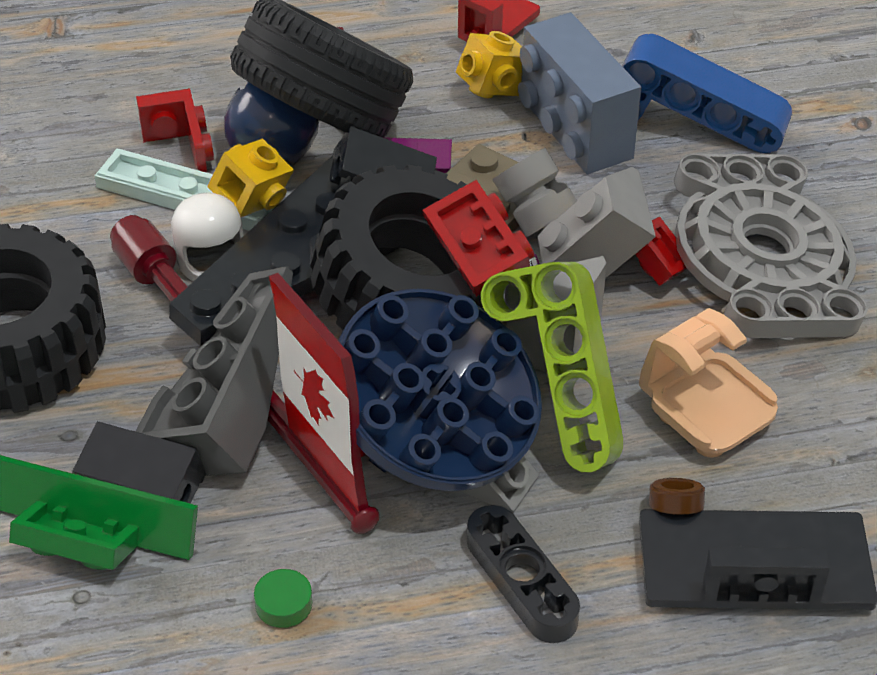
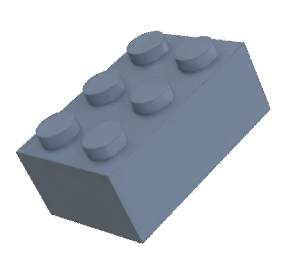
M571 12L525 26L523 47L520 48L522 81L518 85V93L522 104L526 108L531 109L541 121L544 130L557 139L563 146L568 158L575 160L587 175L634 159L641 86Z

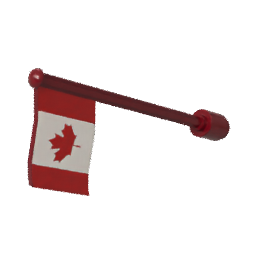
M129 215L120 219L113 226L110 232L111 248L137 282L141 284L156 283L170 301L174 300L188 287L173 270L177 260L176 251L150 220L137 215ZM279 273L269 275L277 318L280 376L285 403L273 390L268 421L351 522V530L357 534L367 533L377 525L380 514L376 507L368 505L361 449L356 441V428L360 425L359 398L351 355Z

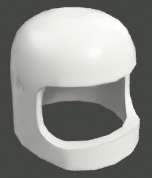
M199 193L184 199L176 207L171 220V232L177 254V263L180 271L191 281L196 280L204 271L195 269L189 263L186 249L189 246L208 248L223 244L228 240L236 243L244 236L242 221L237 207L228 198L216 193Z

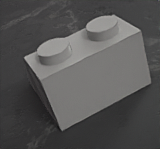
M630 167L604 177L591 190L584 192L577 202L559 218L547 224L537 236L542 263L578 262L603 256L607 262L605 276L607 278L656 236L639 171L634 167Z

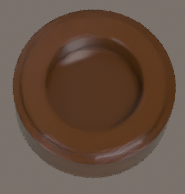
M663 478L650 484L649 506L656 511L669 514H692L704 509L705 487L697 481L685 478Z

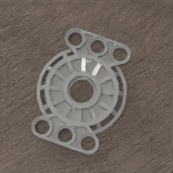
M687 154L681 158L674 177V185L677 190L689 197L677 219L675 229L677 251L686 268L703 286L718 297L728 301L724 315L731 319L747 338L848 337L856 334L868 308L863 297L848 289L856 272L857 258L853 243L842 225L828 211L809 198L800 195L808 177V169L805 164L797 158L782 154ZM687 173H697L704 176L707 180L696 179ZM731 173L742 174L748 177L751 181L742 180L740 178L735 177ZM775 173L786 175L794 181L782 179ZM690 212L697 215L692 220L686 222V218L688 217ZM754 234L767 235L781 243L787 253L774 254L765 252L751 244L746 237ZM687 240H692L693 251L690 248ZM839 268L845 269L844 281L842 280ZM785 307L798 309L807 318L795 317L789 314ZM831 307H840L847 310L853 317H843L835 313ZM737 308L751 309L760 318H749L741 314Z

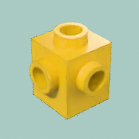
M491 31L489 35L470 33L464 51L460 56L456 73L469 85V90L477 96L483 98H492L493 95L519 96L518 85L522 81V63L520 60V48L522 46L511 36L499 31Z
M262 138L243 146L241 144L235 145L224 152L207 187L213 193L222 195L232 201L242 218L264 208L271 210L276 207L287 193L285 186L294 169L279 155L275 148Z

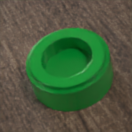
M291 569L271 571L259 579L254 589L257 615L270 626L278 628L295 626L305 620L311 612L313 604L311 585L308 579L298 571Z

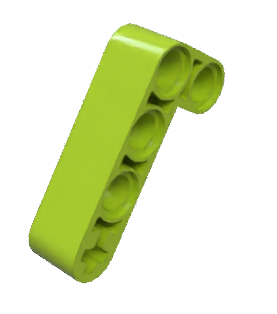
M549 262L501 272L491 276L484 283L481 291V303L490 317L499 321L537 317L562 451L566 461L572 468L580 472H593L614 463L620 457L623 450V434L594 284L589 271L583 265L576 262ZM561 271L565 272L572 282V290L566 300L560 299L553 289L555 277ZM510 282L518 287L521 294L520 303L515 310L510 309L504 300V291ZM570 324L576 326L582 335V345L577 353L571 352L564 343V332ZM579 378L586 380L593 390V398L588 406L580 404L574 395V385ZM597 414V421L580 424L579 418ZM585 440H600L602 450L598 452L596 450H587Z

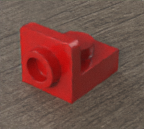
M659 216L652 220L656 237L635 255L639 259L642 269L661 286L684 272L687 268L677 251L676 236Z

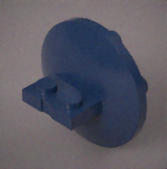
M406 289L391 292L363 306L342 331L338 341L351 355L359 398L360 425L356 428V442L361 450L370 457L368 461L382 472L386 473L388 471L402 480L429 489L441 491L471 490L495 482L503 477L528 452L538 432L542 410L541 391L535 369L522 347L519 336L499 320L490 317L471 298L430 289Z

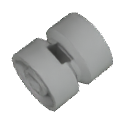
M546 148L525 158L492 179L505 202H513L517 206L513 215L526 237L559 218L577 202L567 183L557 182L556 176L559 169Z

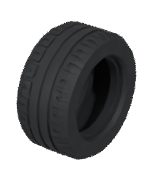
M282 0L256 1L252 10L253 15L248 17L244 26L245 31L241 32L237 40L238 45L234 47L230 55L232 70L249 83L273 97L344 132H347L349 127L352 126L382 138L387 136L392 126L391 121L394 122L399 112L398 107H402L407 97L405 93L409 92L414 82L412 69L359 38Z

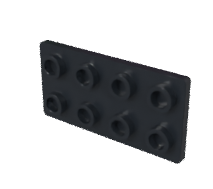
M654 509L640 511L639 527L645 602L649 607L874 610L876 608L877 591L863 517L858 512L702 510L692 514H669Z

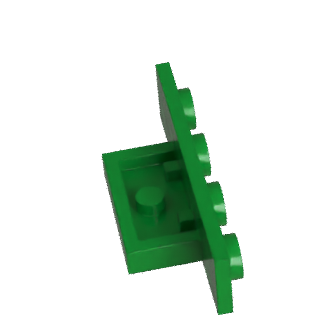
M0 455V511L18 515L10 522L9 543L28 547L39 555H58L82 562L84 566L97 570H114L136 547L186 560L193 556L198 505Z

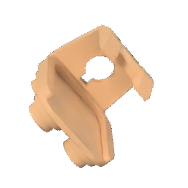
M707 308L653 340L640 373L639 386L652 398V409L664 423L670 425L693 445L698 453L705 457L714 458L721 456L724 452L731 450L768 426L775 419L778 406L777 395L768 385L734 357L726 353H715L711 349L712 346L721 342L733 351L745 344L747 338L731 319L720 312Z

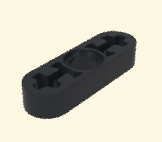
M487 505L476 509L470 515L467 524V545L472 555L533 636L548 643H559L571 638L575 634L579 622L580 601L576 593L510 510L497 505ZM487 529L491 532L483 534V531ZM502 532V547L504 550L500 553L501 544L493 534ZM526 564L533 567L538 574L529 581H517L511 578L506 571L513 565ZM543 592L545 604L553 613L563 611L562 618H557L553 613L543 615L544 602L541 597Z

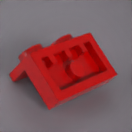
M477 180L423 209L426 221L476 297L481 294L484 283L491 276L501 272L530 267L529 260L535 257L534 251L525 235L520 230L512 233L505 221L509 219V216L496 193L493 192L487 196Z

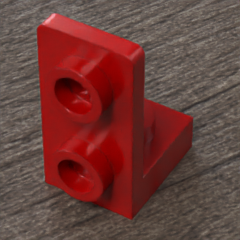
M458 0V38L467 42L470 33L489 35L491 31H499L513 37L540 15V6L528 0Z
M190 88L136 96L143 143L188 136L196 170L207 173L206 162L214 160L213 146L210 133L201 134L207 132L203 105L194 106Z

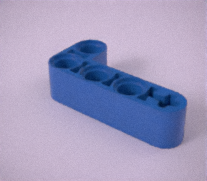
M644 34L634 41L622 67L641 86L638 120L642 117L650 101L653 100L754 151L771 153L781 147L792 116V107L786 99L659 35Z

